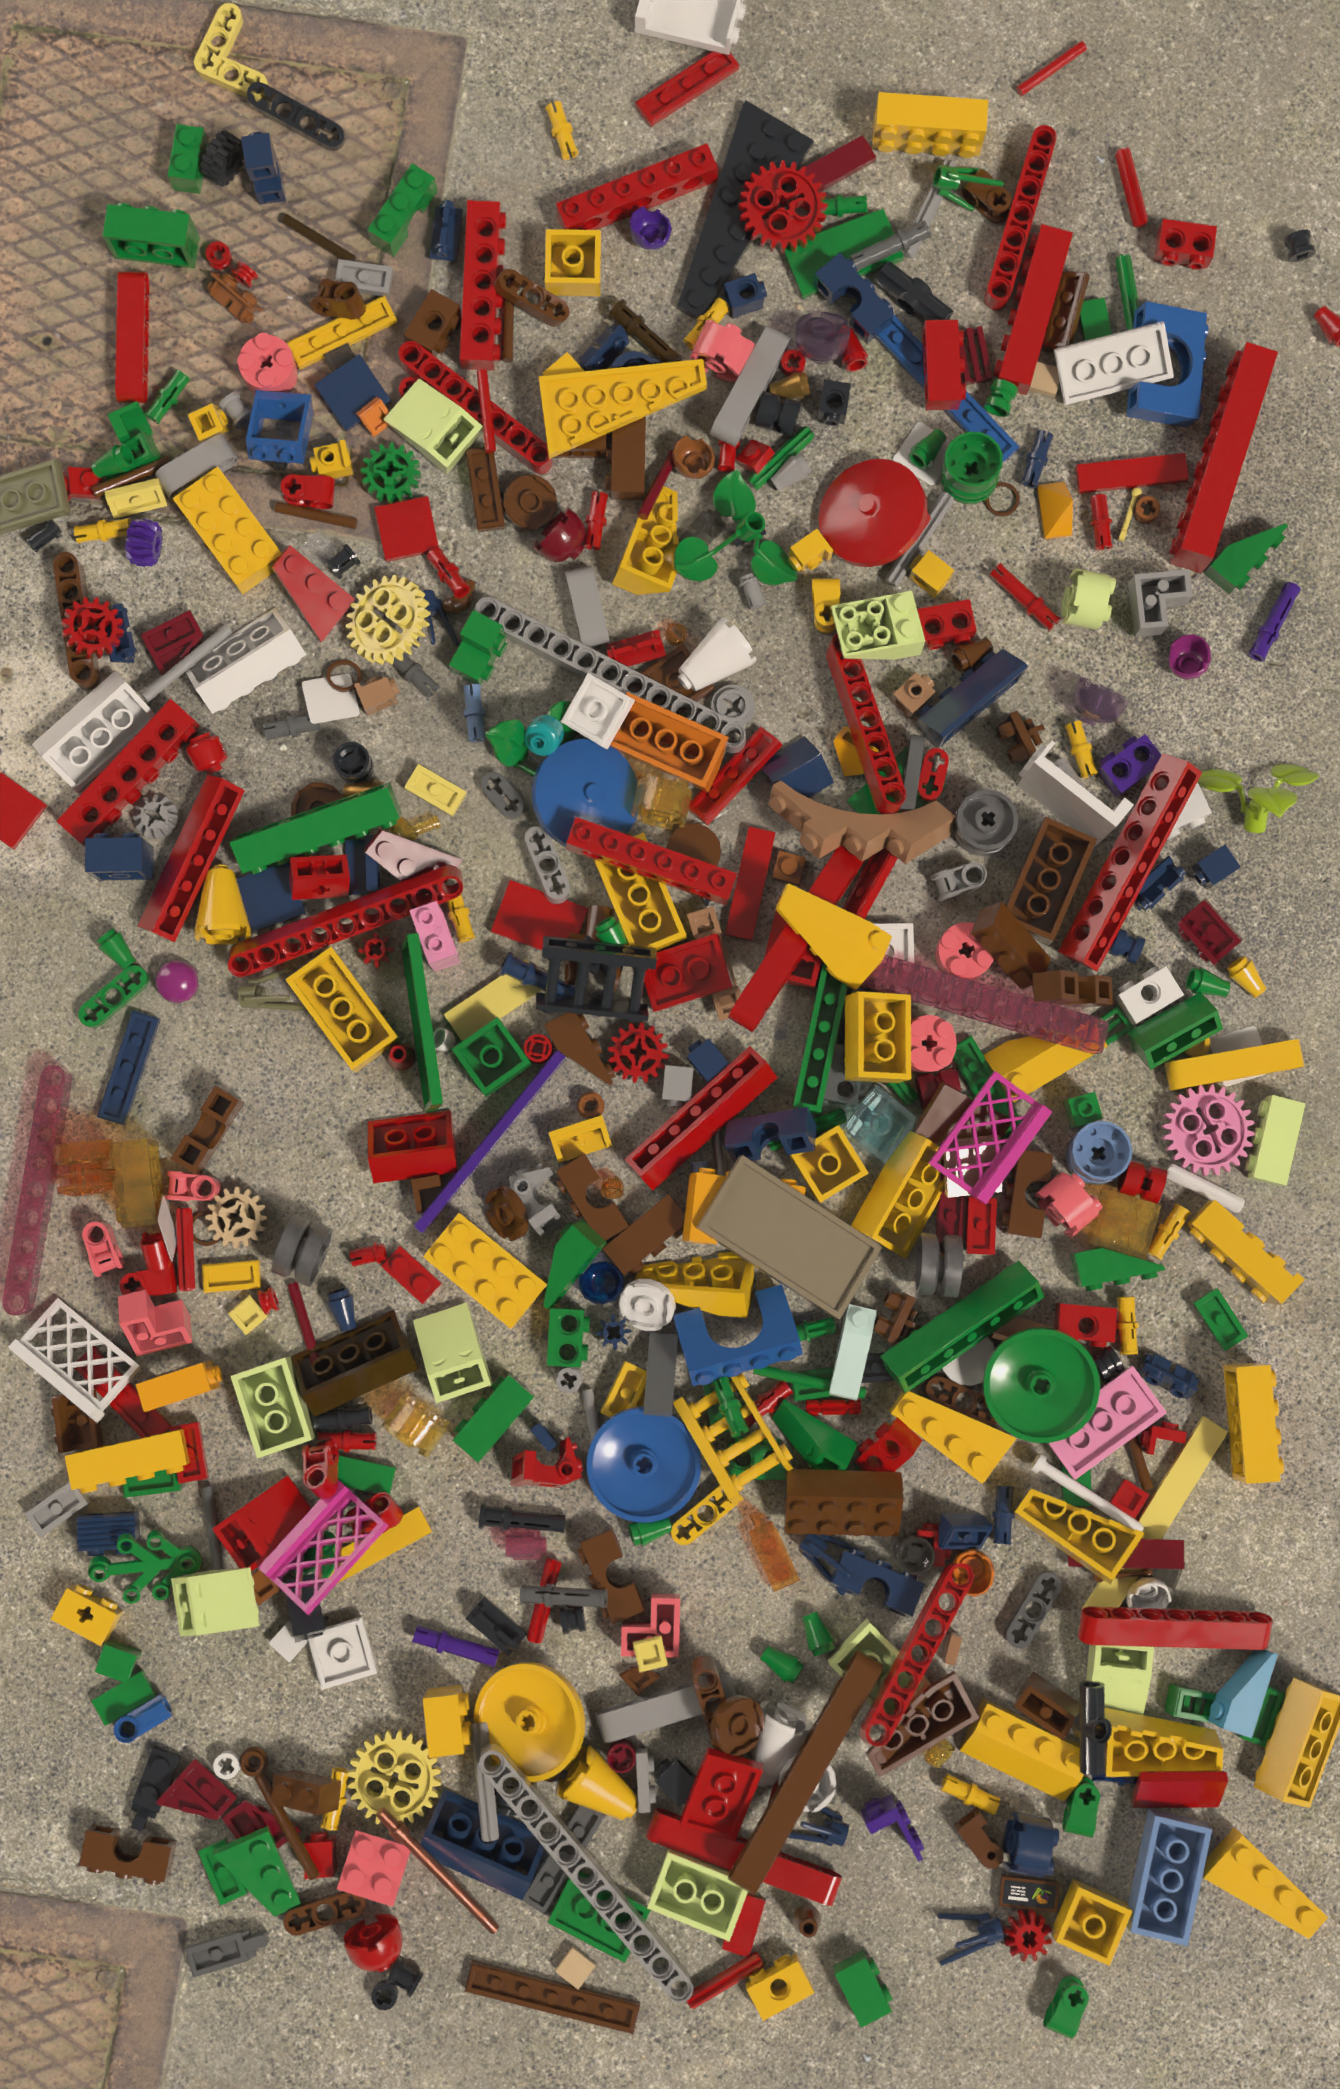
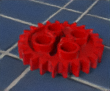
M782 160L780 168H776L775 164L770 162L769 171L760 166V176L752 173L750 176L751 182L745 181L743 188L747 192H741L739 198L744 201L739 203L738 210L744 212L740 216V221H748L744 231L753 230L751 240H756L758 237L761 238V248L766 243H770V252H773L776 245L780 246L781 253H784L786 246H790L791 250L795 252L797 243L805 248L807 244L806 238L814 241L816 237L814 231L821 232L822 225L819 222H825L827 215L822 212L826 211L828 204L821 201L825 199L826 193L818 192L822 186L821 182L813 184L814 173L809 176L804 175L806 171L805 166L800 171H797L796 162H793L790 168H786L784 160ZM789 184L794 188V191L787 193L782 190L781 186ZM800 194L804 196V198L794 200ZM762 197L767 198L771 204L769 206H762L758 203V199ZM804 208L808 215L804 217L796 214L795 209ZM770 215L769 218L762 219V216ZM779 221L783 223L785 228L783 230H776L771 223Z

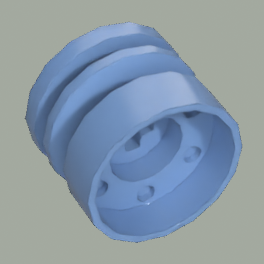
M1106 1121L1087 1124L1072 1137L1066 1150V1162L1072 1174L1076 1173L1085 1184L1095 1186L1109 1183L1123 1173L1132 1157V1145L1128 1135L1121 1127ZM1100 1150V1159L1094 1161L1091 1158L1094 1154L1093 1152Z

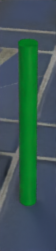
M772 1366L753 1369V1374L826 1391L830 1389V1379ZM860 1386L858 1398L864 1399L866 1388Z

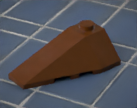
M952 1671L933 1682L905 1710L891 1739L886 1745L882 1747L871 1746L866 1751L879 1778L979 1719L956 1672Z

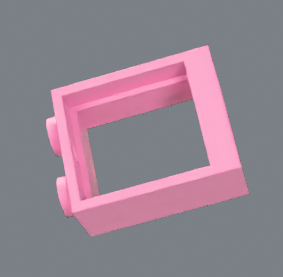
M437 901L410 910L426 959L434 972L461 963L444 913Z

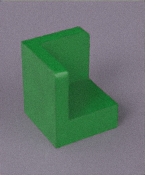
M138 402L107 414L121 444L141 431L150 436L153 435L151 426Z
M110 1640L104 1644L95 1673L127 1683L136 1660L142 1655V1651Z

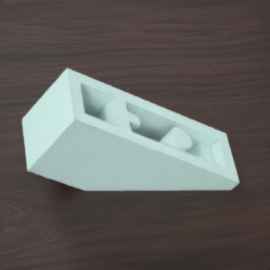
M848 1305L843 1317L829 1389L830 1395L857 1401L877 1310Z

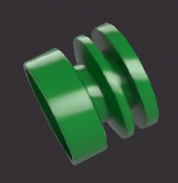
M966 432L958 435L949 443L941 470V483L944 491L953 496L954 501L962 504H977L985 501L993 494L1003 465V454L999 444L991 436L982 432Z

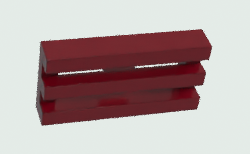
M977 326L976 329L966 328L963 334L964 338L967 337L974 377L970 378L963 343V347H959L960 356H964L965 370L962 373L963 381L966 385L991 381L992 373L983 327ZM973 336H977L984 376H981Z

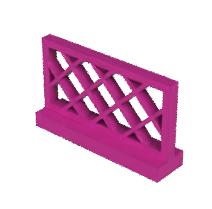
M994 1071L928 1164L960 1186L980 1203L987 1204L1052 1111ZM997 1080L1005 1086L1006 1098L991 1100L990 1088ZM1010 1090L1018 1096L1011 1097ZM986 1095L987 1101L981 1102V1100ZM1023 1099L1031 1105L1024 1116L1014 1117L1013 1100ZM1007 1102L1010 1118L995 1120L992 1104ZM988 1105L990 1121L975 1123L973 1112L976 1107ZM970 1118V1124L964 1125L966 1121ZM1015 1120H1021L1016 1126ZM1010 1121L1011 1135L1007 1139L998 1140L995 1124ZM991 1125L993 1141L978 1143L976 1127ZM971 1128L973 1144L958 1146L957 1134L959 1131ZM953 1141L954 1147L948 1148ZM999 1143H1004V1145L999 1150ZM994 1144V1159L991 1162L981 1163L979 1147ZM974 1148L977 1164L961 1166L959 1150ZM955 1151L957 1167L946 1169L937 1163L944 1152ZM988 1166L983 1173L982 1167ZM978 1169L979 1180L973 1188L964 1182L962 1170ZM958 1171L959 1178L951 1172Z
M338 1480L336 1493L328 1499H320L258 1568L309 1615L385 1531L388 1525ZM353 1501L356 1504V1516L343 1518L345 1508ZM374 1520L377 1523L370 1533L361 1534L362 1521ZM355 1523V1535L342 1537L343 1524ZM337 1525L336 1538L323 1540L326 1529L329 1526ZM355 1542L354 1551L349 1556L341 1557L342 1543ZM336 1544L335 1558L322 1559L323 1546ZM317 1547L316 1560L304 1562L306 1551L309 1548ZM335 1564L334 1573L330 1578L321 1579L322 1566ZM316 1567L315 1580L302 1582L303 1568ZM297 1569L295 1583L284 1584L281 1581L289 1570ZM314 1586V1595L305 1604L301 1600L302 1588Z

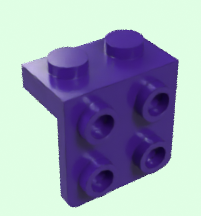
M891 1794L882 1799L879 1797L873 1798L864 1804L865 1808L860 1811L871 1835L897 1821L917 1861L923 1860L921 1851L925 1848L914 1826L907 1827L911 1821L900 1800L894 1802Z

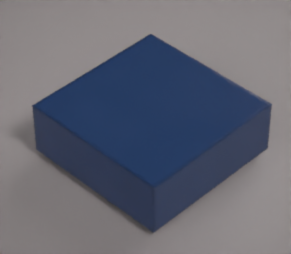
M538 1422L530 1429L548 1452L557 1445L556 1439L542 1422Z

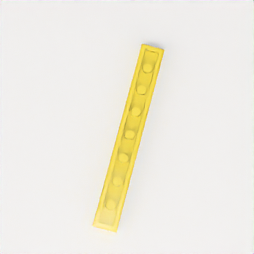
M1202 1416L1137 1519L1144 1527L1142 1532L1145 1534L1142 1539L1163 1538L1227 1435L1228 1431L1205 1416ZM1121 1568L1119 1572L1138 1571L1143 1568ZM1138 1576L1115 1578L1111 1585L1105 1581L1097 1583L1082 1609L1091 1606L1120 1607L1127 1596L1130 1586L1135 1583Z

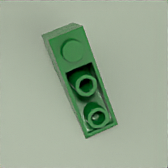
M1284 523L1228 545L1204 574L1229 595L1235 588L1240 591L1251 578L1247 575L1253 567L1258 570L1269 558L1265 555L1266 551L1270 547L1275 550L1286 538L1282 533L1288 525Z
M1095 1248L1070 1254L1077 1287H1085L1086 1291L1102 1289V1283L1113 1281L1114 1286L1131 1283L1130 1277L1139 1275L1141 1280L1158 1277V1271L1165 1270L1163 1265L1105 1248Z
M784 1399L772 1416V1419L810 1467L815 1470H845L858 1443Z

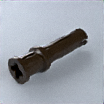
M625 299L620 300L612 308L608 319L611 321L615 320L619 325H622L627 336H634L663 363L681 361L682 356L676 353L662 338L653 332L645 324L644 317L637 315L627 306Z

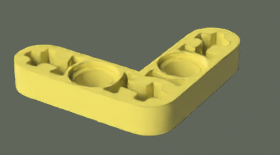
M226 3L218 9L195 56L194 65L198 75L204 80L247 98V90L250 84L262 82L268 85V82L262 73L227 58L242 28L243 17L238 6ZM234 14L235 20L230 19L227 24L225 16L230 17ZM216 36L226 38L225 44L221 47H214L211 44L212 40ZM211 58V63L213 66H207L206 69H203L202 64H208ZM230 70H235L239 72V77L235 81L230 82L224 78L225 74ZM261 91L259 94H253L255 101L265 99L264 91Z

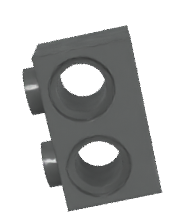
M835 1044L823 1101L856 1107L858 1101L863 1102L866 1086L861 1085L862 1081L845 1080V1067L843 1065L845 1046ZM842 1082L850 1084L852 1087L851 1096L846 1098L840 1096L837 1092L838 1084Z

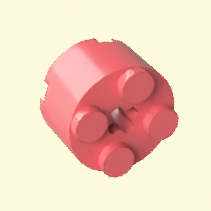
M707 320L693 347L690 359H703L706 373L708 369L717 372L716 378L727 382H736L755 344L740 335L741 329L736 325L727 323L726 326H722L714 321Z
M259 333L244 344L239 353L237 363L248 389L254 395L256 390L290 393L296 385L298 375L296 361L289 346L282 339L267 333Z
M962 922L951 926L941 936L935 950V959L940 971L959 982H968L978 978L990 967L994 960L971 934L975 924L971 922ZM962 946L970 950L971 953L968 955V958H966L965 954H959Z
M934 1015L912 1017L911 1071L917 1073L933 1072L948 1066L952 1062L957 1045L953 1026L944 1019ZM922 1040L927 1043V1047L922 1046Z
M1060 1172L1035 1193V1197L1041 1198L1037 1203L1041 1210H1045L1046 1217L1056 1227L1060 1224L1066 1228L1063 1232L1065 1235L1074 1237L1099 1215L1098 1211L1102 1209V1205L1093 1195L1089 1196L1083 1189L1085 1183L1076 1173L1069 1176L1067 1173Z

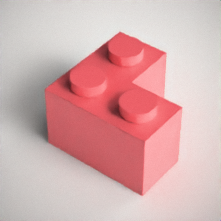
M146 1290L118 1296L119 1324L137 1357L193 1343L191 1316L183 1300L154 1306Z
M651 1593V1622H622L621 1656L636 1657L633 1642L661 1635L666 1657L679 1658L680 1594Z

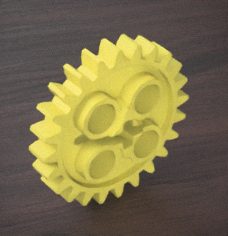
M393 575L389 579L383 576L382 583L374 579L373 588L365 585V594H356L359 602L358 604H350L355 610L354 613L347 614V617L352 619V622L346 625V628L352 631L347 635V638L353 641L351 647L357 650V654L371 663L375 661L380 665H383L384 661L393 664L394 657L402 661L403 652L411 655L412 650L410 647L412 645L420 646L417 638L426 636L421 630L422 627L429 626V623L424 618L431 615L425 609L429 605V602L424 599L425 593L412 581L410 582L405 577L400 579ZM376 607L383 612L389 619L399 625L403 632L399 633L390 626L387 621L373 611V608Z
M388 1729L384 1739L379 1733H376L374 1736L375 1743L366 1739L364 1744L367 1750L363 1748L357 1749L356 1753L361 1759L352 1758L350 1762L357 1769L349 1770L347 1774L355 1778V1780L349 1782L348 1788L356 1789V1792L351 1796V1800L359 1798L361 1800L357 1810L364 1807L368 1809L365 1818H369L373 1813L376 1815L380 1808L385 1807L397 1821L402 1820L404 1822V1818L407 1817L411 1823H414L415 1812L421 1817L425 1815L423 1805L432 1808L434 1803L429 1797H438L439 1791L433 1788V1786H439L442 1783L441 1779L434 1776L441 1773L442 1768L433 1767V1764L438 1761L439 1757L429 1758L428 1747L423 1748L421 1746L424 1741L423 1737L415 1742L413 1741L414 1732L411 1731L408 1737L404 1738L402 1729H399L396 1737H393L391 1730ZM383 1752L390 1753L394 1758V1763L391 1765L383 1764L380 1761V1754ZM409 1763L418 1764L421 1773L415 1776L409 1774L406 1765ZM371 1767L377 1768L380 1772L371 1771ZM393 1772L399 1774V1780L396 1783L391 1782ZM371 1780L380 1781L383 1785V1791L373 1792L369 1787V1782ZM409 1783H416L419 1785V1788H413ZM406 1791L410 1795V1801L407 1803L399 1802L395 1795L396 1792ZM376 1817V1824H379L380 1820Z

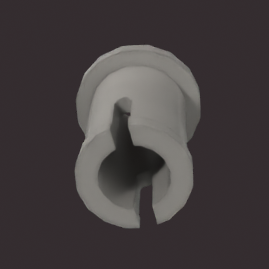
M753 573L739 578L741 582L739 587L744 590L750 610L761 608L767 604L759 586V580Z

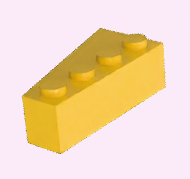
M1215 1199L1208 1200L1186 1223L1191 1229L1189 1234L1200 1244L1205 1242L1212 1249L1209 1252L1212 1257L1219 1263L1225 1262L1231 1267V1275L1242 1284L1246 1282L1252 1288L1250 1293L1261 1303L1266 1301L1271 1304H1282L1305 1280L1298 1272L1295 1275H1291L1285 1269L1286 1262L1280 1256L1270 1251L1265 1252L1263 1250L1265 1248L1264 1242L1249 1231L1245 1234L1242 1231L1244 1225Z
M903 1391L888 1410L895 1418L901 1419L912 1431L981 1484L985 1482L1017 1439L911 1391H908L906 1394Z
M183 1429L152 1435L142 1439L129 1440L111 1446L106 1445L86 1451L74 1452L65 1456L71 1490L80 1489V1494L98 1490L97 1484L108 1482L109 1487L126 1484V1478L137 1476L138 1481L155 1477V1471L166 1469V1474L184 1471L183 1465L190 1463Z
M1105 1708V1718L1112 1725L1111 1737L1105 1743L1106 1777L1138 1776L1139 1772L1222 1771L1223 1747L1215 1729Z
M1235 1827L1206 1858L1202 1876L1205 1880L1308 1939L1329 1918Z

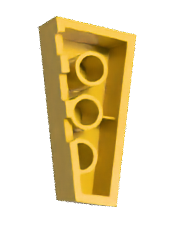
M1030 1489L1014 1513L1017 1520L1110 1585L1145 1534L1142 1531L1131 1529L1121 1525V1523L1095 1515L1093 1512L1067 1504V1502L1034 1489Z

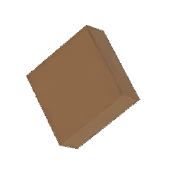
M949 1630L941 1659L944 1663L954 1666L957 1661L962 1638L958 1633Z

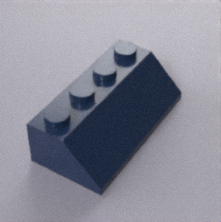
M1003 648L996 654L994 651H991L980 661L982 663L980 668L976 671L971 668L959 679L962 682L955 689L950 686L939 695L941 700L934 706L931 704L925 706L917 714L920 718L916 726L935 748H940L1020 681L1029 666Z
M444 1788L420 1844L439 1864L523 1900L543 1853V1845L525 1824L497 1814L499 1838L495 1841H483L478 1803Z

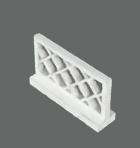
M59 1298L53 1302L19 1341L15 1339L8 1346L12 1352L97 1423L105 1415L103 1411L142 1368ZM61 1308L67 1313V1324L52 1326V1316ZM72 1318L75 1319L78 1323H72ZM72 1329H87V1341L72 1343ZM67 1330V1344L53 1345L52 1331ZM47 1332V1346L34 1347L29 1343L37 1333ZM92 1334L99 1340H92ZM105 1344L107 1346L108 1358L93 1360L92 1346ZM87 1347V1361L73 1362V1348ZM67 1349V1363L54 1364L53 1351ZM47 1351V1357L41 1352ZM113 1352L116 1353L119 1357H113ZM125 1361L131 1366L123 1376L113 1377V1363ZM108 1363V1378L93 1379V1365ZM88 1366V1380L77 1382L73 1380V1368ZM68 1368V1375L61 1369ZM108 1383V1394L101 1401H98L94 1397L93 1385ZM82 1386H88V1391H86Z

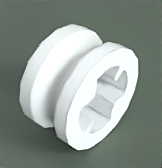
M231 1750L220 1753L213 1764L215 1774L222 1779L234 1777L240 1770V1756ZM227 1758L232 1759L231 1765L234 1767V1770L232 1771L230 1768L227 1772L222 1769L224 1764L220 1762L221 1759L224 1761Z

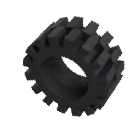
M222 130L221 133L218 132L216 134V139L213 138L210 141V147L207 146V153L203 154L202 159L204 161L200 167L202 168L201 173L224 187L229 185V182L234 180V175H238L240 172L238 169L244 164L242 161L244 153L242 140L230 132Z

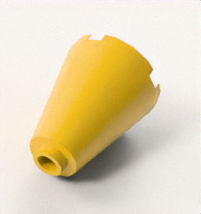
M214 865L205 876L194 929V938L196 941H199L200 937L205 938V943L210 945L238 943L237 938L244 936V939L247 940L251 937V928L234 871L228 869L226 865Z
M588 1745V1748L585 1746L581 1747L575 1759L565 1768L568 1771L565 1780L560 1778L557 1783V1796L619 1820H624L626 1817L631 1818L638 1808L636 1793L609 1767L605 1759L592 1746Z

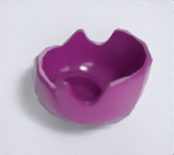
M1188 634L1182 635L1172 642L1168 664L1169 669H1171L1176 677L1185 680L1196 679L1208 670L1211 661V649L1203 637Z
M175 959L165 963L156 976L157 991L167 1002L179 1004L188 1001L194 996L199 987L198 970L186 960Z

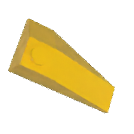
M664 486L648 519L642 520L639 517L637 518L612 585L636 595L670 592L677 574L673 562L675 550L679 544L677 536L678 495L676 491Z
M786 884L775 908L794 932L800 934L811 946L809 948L815 956L818 955L828 966L826 968L827 971L854 990L882 962L893 937L873 923L791 884Z
M1093 1022L1006 1041L984 1054V1057L993 1072L996 1071L1028 1095L1105 1049L1108 1045ZM1010 1090L1011 1097L1018 1096Z
M733 1252L717 1253L718 1258L701 1260V1256L692 1257V1262L676 1264L674 1261L645 1265L637 1271L635 1280L651 1279L660 1282L670 1290L675 1303L695 1309L700 1308L702 1311L718 1316L748 1318L753 1298L755 1266Z

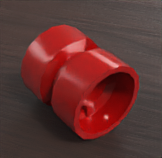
M1131 1159L1126 1170L1120 1174L1117 1193L1131 1198L1139 1195L1141 1201L1157 1205L1164 1191L1167 1170L1152 1165L1145 1168L1144 1163ZM1144 1177H1147L1145 1187H1141Z

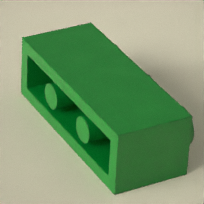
M1199 992L1129 1031L1128 1035L1133 1051L1152 1070L1223 1030V1026L1216 1007Z
M509 1374L506 1378L501 1375L490 1387L494 1391L487 1400L482 1397L472 1408L475 1412L473 1417L469 1421L463 1419L453 1430L456 1436L452 1441L477 1463H479L536 1396L512 1374Z

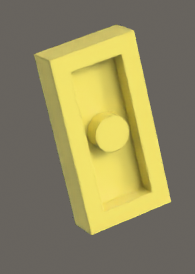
M159 478L105 491V497L114 519L168 506Z
M419 764L404 787L408 792L451 817L455 815L467 795V792Z

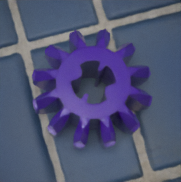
M136 519L130 523V528L127 529V537L125 538L126 558L131 564H136V566L152 567L156 565L158 558L161 556V548L163 547L162 529L158 522H153L149 519Z

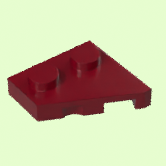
M189 610L141 634V637L163 676L197 647L204 634L192 611Z
M195 1758L156 1803L159 1806H166L186 1813L218 1820L238 1796Z
M248 1798L222 1817V1820L236 1839L268 1826L278 1848L288 1842L273 1812ZM292 1822L297 1833H300L302 1828Z

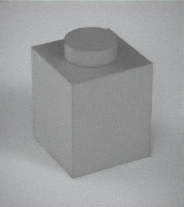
M665 1065L662 1101H668L667 1106L682 1108L684 1103L691 1099L693 1068Z

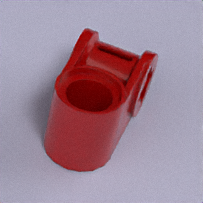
M291 474L284 477L281 482V491L288 504L325 510L332 509L334 506L335 479L330 476ZM293 487H298L295 494L290 493L293 491Z
M162 1232L154 1234L143 1233L140 1245L147 1269L149 1271H159L172 1265L173 1262L170 1259Z
M173 1264L159 1271L143 1270L128 1273L122 1277L119 1287L123 1295L135 1292L133 1289L128 1288V1284L133 1283L134 1278L135 1281L141 1283V1287L136 1288V1292L146 1290L148 1295L152 1297L178 1292Z
M327 1440L322 1445L312 1447L308 1444L303 1446V1482L305 1486L321 1499L332 1497L338 1489L339 1454L334 1440Z
M379 1492L364 1502L367 1507L388 1525L384 1532L397 1526L403 1518V1510L386 1492ZM356 1507L349 1510L345 1517L356 1516ZM374 1520L362 1521L361 1534H365V1532L370 1533L377 1523ZM355 1523L346 1524L347 1526L351 1527L353 1531L352 1536H354Z

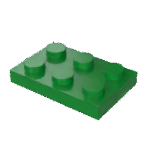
M581 1870L578 1872V1875L582 1878L591 1876ZM568 1878L547 1923L625 1963L631 1951L573 1881ZM606 1889L598 1892L597 1898L607 1900L611 1897L612 1893ZM622 1892L641 1916L647 1920L651 1912L647 1908L648 1905ZM621 1912L616 1916L615 1920L621 1923L629 1920L630 1914Z

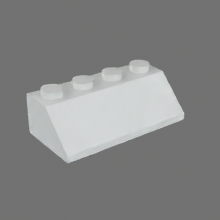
M275 607L223 640L189 668L186 674L211 713L214 714L217 711L226 709L231 702L240 696L248 695L256 686L264 681L273 679L278 672L286 667L297 664L306 653Z
M114 671L32 745L41 757L78 793L113 761L154 717L155 713L126 681Z

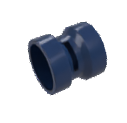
M1120 928L1108 954L1115 957L1119 955L1125 956L1126 961L1135 964L1142 952L1146 939L1138 935L1131 937L1126 930Z

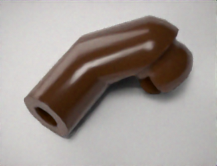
M463 579L470 586L469 593L462 598L453 596L443 601V609L446 613L455 615L471 607L476 585L475 581Z

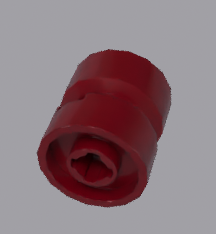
M954 1067L940 1070L936 1076L932 1073L915 1076L917 1094L923 1111L941 1082L962 1092L959 1077Z

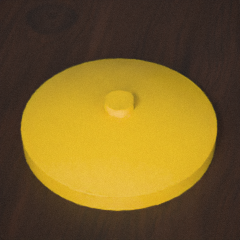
M522 1662L508 1666L495 1673L485 1683L475 1704L474 1723L486 1722L488 1724L489 1743L502 1747L530 1782L546 1780L557 1775L571 1764L581 1748L585 1733V1715L582 1702L569 1680L552 1667L535 1662ZM491 1754L492 1766H496L500 1762V1758L497 1755Z

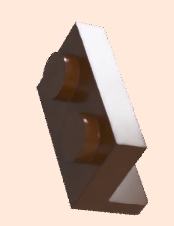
M94 1389V1397L97 1399V1392ZM65 1395L52 1396L51 1413L54 1417L56 1431L54 1440L59 1453L103 1446L100 1421L98 1423L95 1422Z

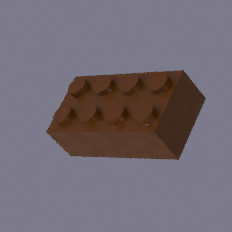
M1048 817L1041 821L1005 904L1035 940L1046 945H1050L1057 935L1097 841L1092 836Z
M792 1469L786 1471L784 1533L899 1537L904 1501L902 1472Z

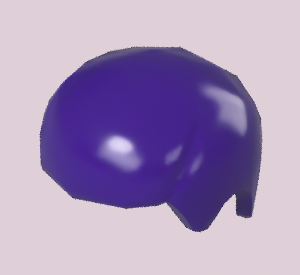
M642 206L632 213L630 219L631 237L638 247L655 250L664 247L669 242L672 227L669 219L659 209L648 211Z

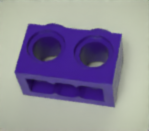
M1146 734L1139 739L1134 735L1121 745L1124 748L1123 751L1117 755L1111 752L1100 761L1102 766L1098 769V775L1116 798L1154 771V767L1161 757V753ZM1134 751H1143L1146 755V761H1138L1134 756ZM1113 766L1123 769V778H1117L1113 775Z

